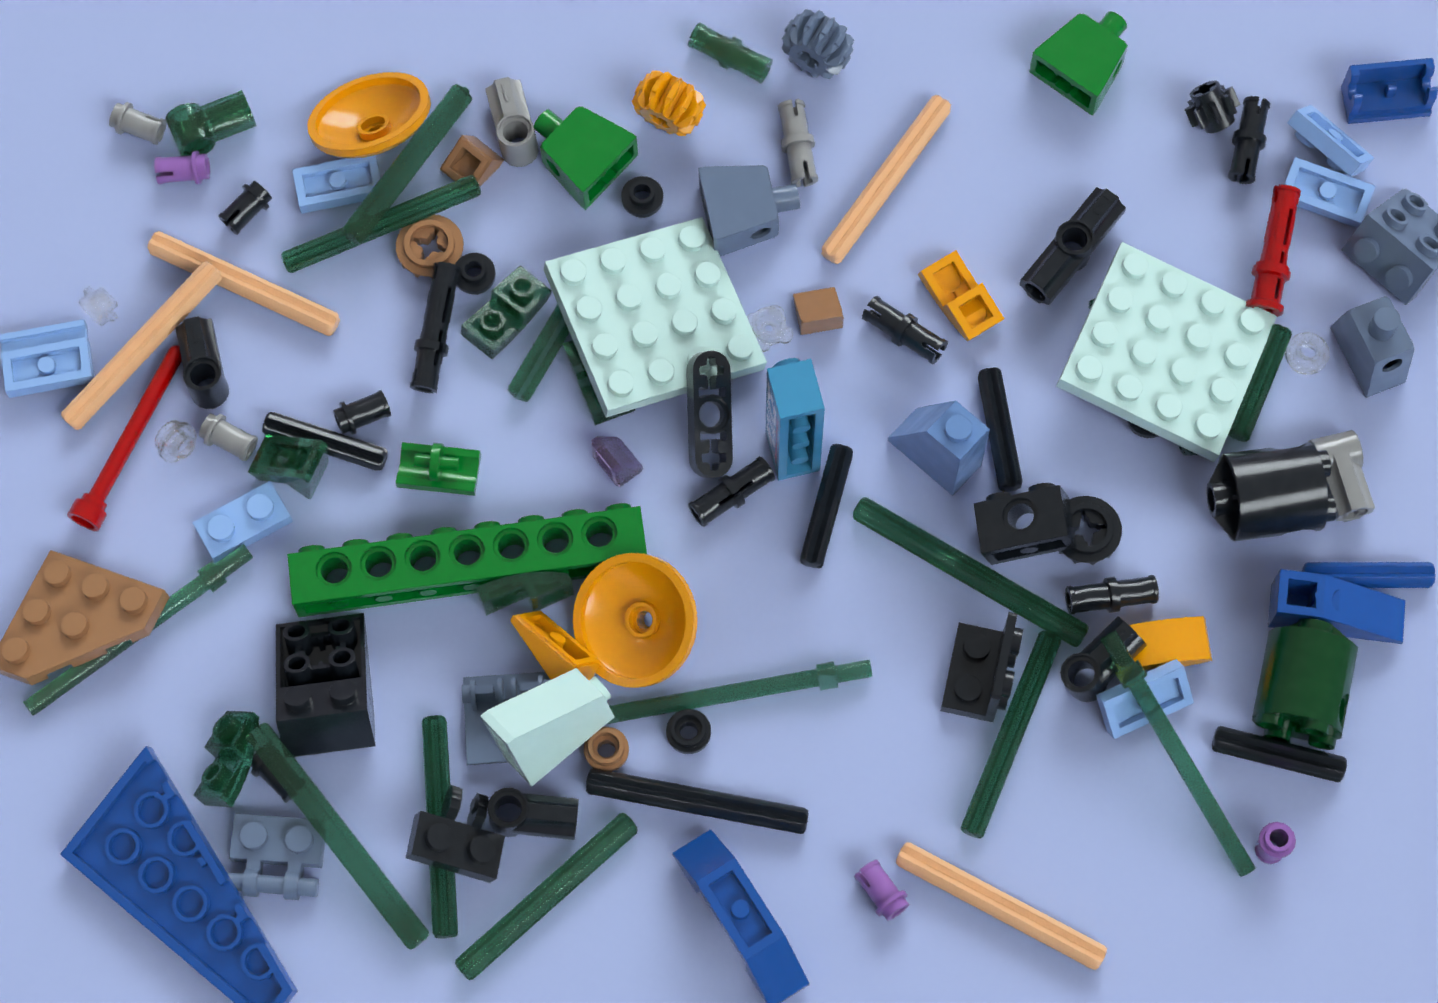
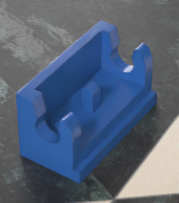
M1433 58L1350 65L1341 85L1347 123L1354 124L1430 117L1432 114L1431 108L1438 93L1437 86L1431 87V77L1435 70Z

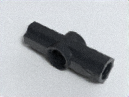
M1096 187L1071 219L1059 226L1053 241L1020 280V286L1030 298L1039 304L1045 303L1050 305L1073 275L1086 266L1091 253L1126 210V207L1121 203L1117 195L1107 188L1100 189ZM1075 242L1082 249L1077 251L1070 250L1064 246V243Z

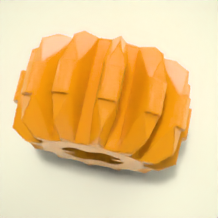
M652 70L651 73L646 74L643 81L639 82L632 100V104L635 107L634 110L638 115L644 117L645 122L653 124L657 129H662L668 134H676L678 136H686L693 131L695 126H698L703 117L702 112L706 107L703 100L704 97L700 92L694 90L693 85L687 84L682 78L674 77L669 72L662 73L659 70Z

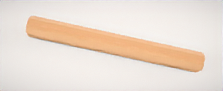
M934 95L930 98L823 244L821 254L824 258L834 264L842 262L949 115L951 104L948 100L943 99L939 95Z
M161 231L155 232L148 242L147 248L151 255L190 273H193L203 262H209L222 275L220 282L217 284L218 286L326 336L333 335L339 325L340 318L337 312Z
M203 262L61 412V417L72 428L76 430L81 429L172 333L175 327L220 282L222 278L220 272L209 262Z
M906 842L902 846L896 858V864L899 867L1092 970H1097L1103 962L1107 953L1105 945L910 842Z

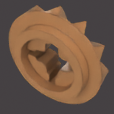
M425 214L413 218L402 227L396 239V253L403 269L406 268L412 272L416 278L419 276L432 278L434 263L446 262L455 265L458 259L462 257L464 241L461 231L454 222L441 215ZM437 236V246L441 251L439 253L432 251L429 257L426 256L424 260V251L419 245H429Z

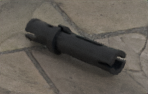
M438 262L433 265L432 281L424 314L420 339L415 340L414 345L417 355L410 388L419 392L437 393L442 360L448 354L449 346L446 344L447 332L455 299L456 286L461 271L459 266L451 263Z

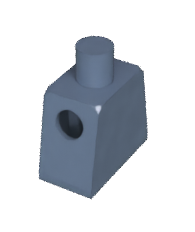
M764 165L707 166L698 168L699 189L708 231L713 240V248L718 251L720 257L776 237L779 234L778 213L800 209L797 185L790 184L772 188L768 168Z
M1384 296L1352 308L1331 325L1330 329L1366 398L1406 382L1414 354V345L1390 298Z

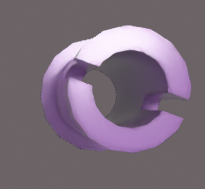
M198 150L193 151L192 155L155 158V173L160 172V175L156 176L158 184L193 180L196 184H202L203 180L210 179L208 155L200 154Z
M1272 822L1264 826L1259 833L1257 841L1259 844L1255 846L1256 856L1263 863L1275 864L1291 854L1296 844L1295 834L1292 829L1281 822Z
M877 859L866 864L859 870L860 872L854 875L856 881H859L878 907L875 911L878 916L883 915L887 921H890L908 908L909 903L905 899L908 894L904 890H898Z

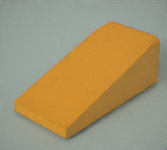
M541 610L512 616L511 623L551 680L575 668L588 680L594 677L601 664L599 659Z

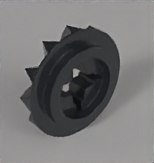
M1078 496L1069 499L1074 531L1079 530L1082 515L1084 522H1087L1089 528H1096L1099 531L1093 533L1090 546L1084 540L1083 535H1075L1077 547L1061 550L1059 554L1066 555L1072 559L1074 564L1083 562L1094 565L1098 561L1110 558L1118 547L1122 536V525L1116 511L1107 502L1096 497Z

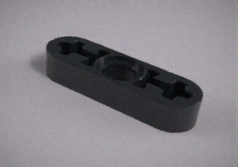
M705 351L695 354L689 360L686 369L689 464L697 475L704 478H716L726 474L733 462L730 364L723 354L717 351ZM707 359H709L710 366L717 367V375L711 376L709 383L710 390L719 389V395L699 396V390L708 389L707 376L700 375L699 372L700 366L707 365ZM706 402L714 403L720 411L719 421L713 427L705 426L699 417L700 408ZM700 433H720V439H711L712 453L719 454L720 457L719 462L712 464V470H710L709 463L702 462V454L709 453L710 440H700Z

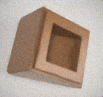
M461 135L440 167V170L468 193L473 194L501 166L504 159L477 137Z
M835 287L793 294L801 335L843 328L844 317Z

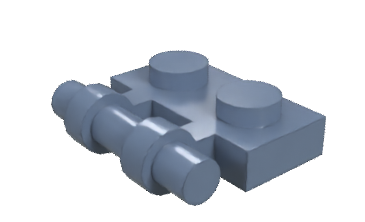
M235 813L229 859L232 862L246 863L244 873L227 872L237 890L242 891V895L247 897H258L259 893L282 894L283 898L288 900H299L300 896L317 897L319 879L303 878L304 867L322 868L328 825L326 820ZM263 864L287 866V872L285 876L262 875Z

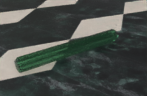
M458 84L451 86L345 223L342 231L347 240L353 241L356 244H362L471 103L472 97L469 94L470 90Z
M474 175L466 176L286 250L281 254L282 261L289 273L296 272L478 197L481 194L480 186Z
M1041 631L1037 636L962 822L961 831L968 836L981 839L985 834L1060 647L1061 638L1055 634Z
M434 715L424 717L422 720L426 812L440 816L446 791L450 787L448 731L446 718ZM429 865L432 933L435 938L439 939L456 937L458 935L455 873Z
M625 813L617 815L455 960V965L463 976L468 980H473L636 835L638 829L634 821Z

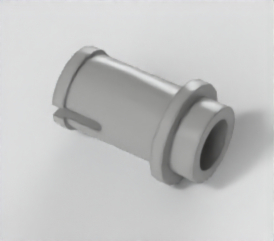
M126 102L124 105L117 103L109 119V126L115 128L117 134L122 135L126 132L148 140L155 145H158L162 140L167 124L165 119H159L133 109V104Z
M209 414L199 430V436L204 439V444L208 446L215 444L239 457L242 461L249 459L258 442V437L250 435L226 422V416L222 414L217 416Z

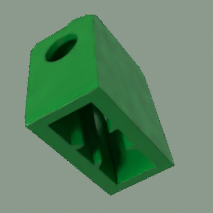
M1109 11L1099 23L1086 14L1076 15L1034 50L1029 72L1093 116L1123 65L1128 45L1119 37L1127 29L1126 21L1119 14Z
M583 106L576 107L564 120L547 109L540 114L534 124V130L546 138L540 146L544 166L585 210L638 156L637 136Z

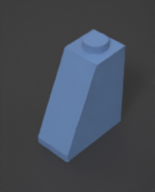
M950 401L916 408L888 437V441L953 496L982 466L990 428L959 402Z

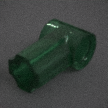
M242 90L202 106L196 103H185L173 108L166 115V123L181 156L192 155V152L197 150L200 154H207L214 148L215 142L257 126Z

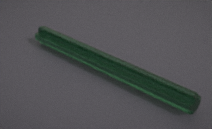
M863 497L853 511V518L857 522L1073 647H1078L1086 637L1089 629L1086 623L868 497Z
M262 723L251 730L246 737L247 742L402 943L409 950L422 944L430 935L428 929L268 723Z

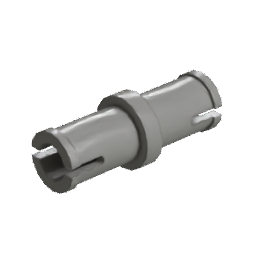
M792 99L786 100L778 105L784 138L781 140L782 151L787 153L791 184H796L797 187H800V180L803 179V185L807 187L818 181L812 154V148L815 146L814 136L808 132L804 101L796 99V107H793Z

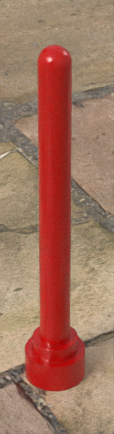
M173 345L168 349L89 494L84 493L81 499L76 498L67 516L76 524L92 531H99L107 516L105 500L182 362L178 345Z

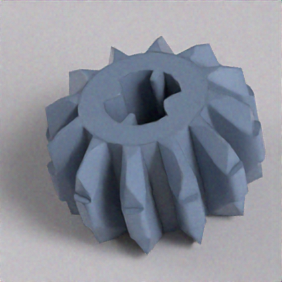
M805 9L801 14H797L784 30L785 34L782 37L783 45L781 49L790 56L789 61L791 63H796L800 66L801 71L806 70L815 78L821 75L823 78L831 79L833 75H838L851 59L850 55L854 50L852 48L854 39L846 33V26L839 25L835 22V17L829 18L820 10L814 13L812 10Z

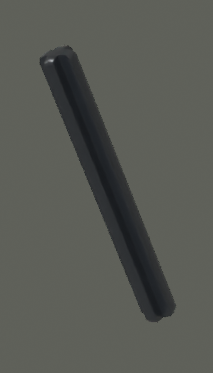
M596 768L590 769L586 780V792L591 795L798 834L805 832L809 817L808 810L803 807Z

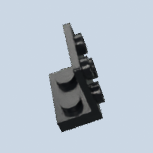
M1008 612L1003 632L959 622L940 711L993 722L997 709L1006 710L1015 672L1007 670V667L1014 668L1023 635V629L1015 627L1017 613Z

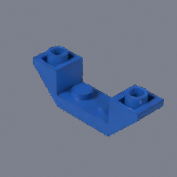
M711 829L672 853L695 892L698 893L700 891L746 964L747 974L766 1003H782L810 985L780 926L736 858Z

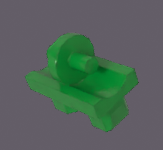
M402 442L396 486L397 488L475 496L481 452L480 450L444 447L443 443L425 445Z

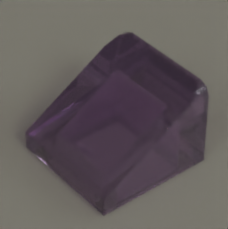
M597 436L592 440L593 458L616 486H623L642 472V464L620 438Z

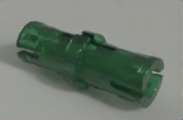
M698 23L690 35L691 39L688 41L690 48H694L719 61V66L727 70L731 67L759 83L766 79L771 70L768 66L773 64V59L742 45V40L735 36L730 39L702 23Z

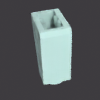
M575 668L488 709L480 717L504 758L532 787L611 721L614 715L607 703L611 695L606 687L595 676L588 680Z

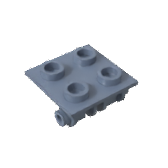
M545 672L463 677L462 702L464 703L467 765L509 763L502 755L480 716L488 709L550 681L551 679Z

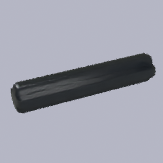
M997 367L985 368L979 371L978 383L986 425L990 428L989 441L998 488L1002 492L1015 491L1021 488L1023 480L1002 372Z
M269 412L264 419L262 432L265 435L375 471L382 470L386 463L388 455L386 448L276 412Z
M832 444L830 446L800 555L801 564L807 567L819 569L823 566L853 457V449L849 446Z
M1224 726L1217 727L1212 740V750L1215 752L1333 782H1341L1346 773L1347 759L1343 756Z

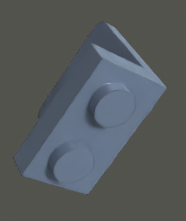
M1402 189L1367 214L1344 245L1342 251L1407 305L1416 297L1438 269V214L1428 206L1423 197L1407 189Z

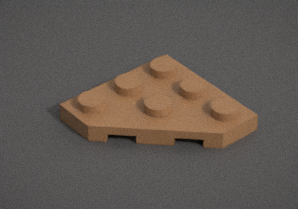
M50 550L0 641V674L29 685H35L49 679V673L70 664L73 667H77L107 654L106 649L130 639L132 642L150 636L169 596L164 589Z

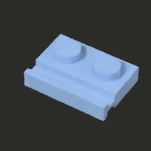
M84 319L0 334L5 392L9 398L88 384L94 378L91 348L87 333L88 326Z

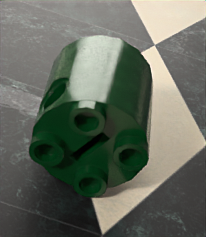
M1305 618L1290 626L1276 627L1269 630L1252 715V721L1264 729V737L1290 743L1292 737L1308 741L1310 746L1323 750L1335 749L1336 740L1342 738L1358 647L1332 624L1318 619Z

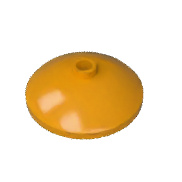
M384 72L363 76L336 88L315 106L308 119V133L316 148L326 154L349 159L378 155L405 142L421 127L429 113L431 98L425 84L417 77L406 73Z
M644 553L616 555L596 566L582 583L573 609L574 636L576 641L599 659L601 664L596 674L603 679L622 687L638 688L652 686L672 676L689 656L697 632L695 600L683 576L672 565L661 558ZM647 612L652 616L650 627H647L644 622Z

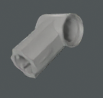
M509 77L494 80L493 84L485 88L502 157L511 166L524 167L536 159L538 143L521 81L510 79ZM516 138H524L523 141L518 143L511 142Z
M1350 430L1309 440L1308 443L1313 444L1317 451L1326 450L1329 454L1331 475L1326 477L1328 495L1332 494L1335 499L1336 521H1352L1372 513L1375 506L1362 471L1363 452L1357 434Z

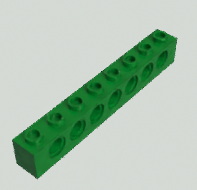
M618 503L606 507L605 511L588 513L583 509H574L562 513V517L544 519L540 515H530L520 518L518 523L500 525L496 521H485L476 524L474 529L457 531L452 527H441L432 530L430 535L413 537L409 533H397L388 536L386 541L369 543L365 539H353L344 542L342 547L325 549L321 545L304 546L298 550V553L287 554L292 605L298 617L584 579L596 566L616 555L625 553L647 554L641 507H631L627 503ZM597 533H605L612 538L607 545L602 547L589 543L590 538ZM553 539H562L568 543L567 547L558 553L549 552L545 549L547 543ZM510 545H519L524 548L523 553L514 559H508L501 555L502 551ZM466 551H475L480 554L478 560L473 564L464 565L458 562L459 556ZM422 557H432L436 560L433 567L428 570L419 571L414 568L416 561ZM378 563L392 565L390 571L384 576L375 577L370 575L371 569ZM334 569H345L348 571L346 577L340 582L330 583L326 581L327 575Z

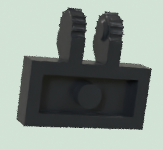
M450 785L443 800L444 803L440 816L424 811H419L414 815L405 858L491 883L497 879L505 836L481 829L487 816L489 797L477 793L470 804L467 824L455 821L460 810L463 789Z

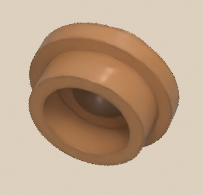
M602 727L584 743L585 758L592 768L615 771L622 767L628 758V741L619 730L612 727ZM604 744H610L615 748V752L610 757H602L598 753L599 748Z

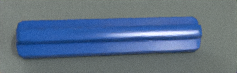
M1307 562L1302 568V572L1324 574L1366 588H1430L1435 583L1436 576L1434 564L1431 562Z

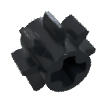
M1209 81L1197 86L1190 92L1191 100L1188 101L1189 107L1184 110L1192 127L1200 125V128L1205 129L1207 133H1216L1233 124L1235 121L1233 114L1237 113L1235 107L1240 105L1233 87L1225 89L1224 85H1220L1218 81Z

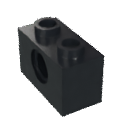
M1039 483L1029 487V492L1015 495L1009 492H998L988 495L986 501L973 503L981 554L991 565L1077 547L1070 500L1060 485ZM1027 513L1034 514L1033 521L1028 527L1016 529V522L1019 517Z

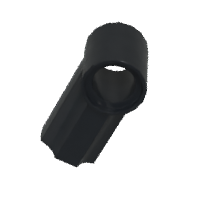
M199 316L185 319L182 324L175 327L184 368L183 379L196 405L204 409H214L221 406L229 395V386L223 372L212 319H204ZM208 378L214 379V381L207 386H198V384L202 380Z
M1118 616L1080 653L1071 655L1064 661L1060 671L1061 680L1073 697L1079 701H1096V695L1106 691L1108 683L1147 644ZM1083 669L1094 670V679L1091 683L1082 687L1074 685L1075 676L1079 671Z
M511 787L502 788L490 797L488 803L489 823L497 834L504 835L505 837H515L520 834L575 840L579 799L527 794ZM506 803L515 804L521 809V814L512 822L502 821L496 815L500 806Z

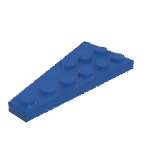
M145 746L60 855L234 1003H289L298 992L297 988L152 747Z

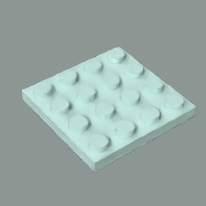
M703 217L545 261L543 271L606 418L686 394L687 364L697 353L717 351L723 354L730 364L731 380L762 371L767 364L720 255L713 248V240ZM707 359V365L700 366L699 369L700 375L707 376L708 387L710 386V377L717 375V367L710 366L709 359Z
M1121 242L1056 387L1215 462L1224 446L1277 316L1259 307H1247L1245 300Z

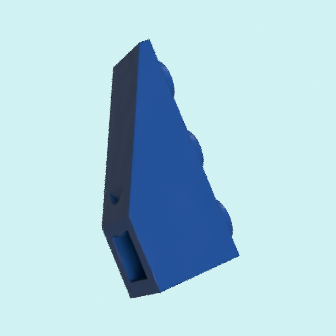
M1280 569L1271 584L1268 627L1290 626L1305 618L1318 619L1332 624L1348 638L1402 644L1406 600L1324 574Z

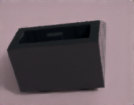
M364 613L276 624V724L285 758L375 746L374 706Z

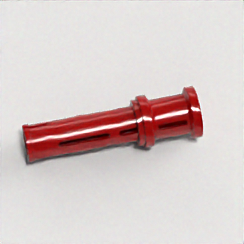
M1283 184L1275 185L1273 188L1272 204L1266 226L1263 250L1260 261H1257L1252 267L1251 274L1255 277L1251 299L1246 300L1247 307H1259L1277 317L1282 316L1284 312L1281 299L1284 284L1290 280L1291 276L1290 268L1287 266V257L1295 224L1297 205L1301 195L1299 188Z

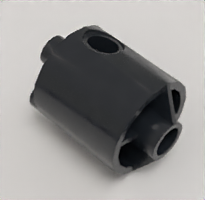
M1305 443L1289 449L1263 448L1223 453L1219 457L1218 464L1207 484V503L1211 516L1233 541L1282 536L1286 533L1308 529L1321 531L1325 528L1326 522L1335 521L1337 514L1335 499L1332 494L1328 495L1326 477L1331 475L1329 454L1326 450L1317 451L1316 447L1311 443Z

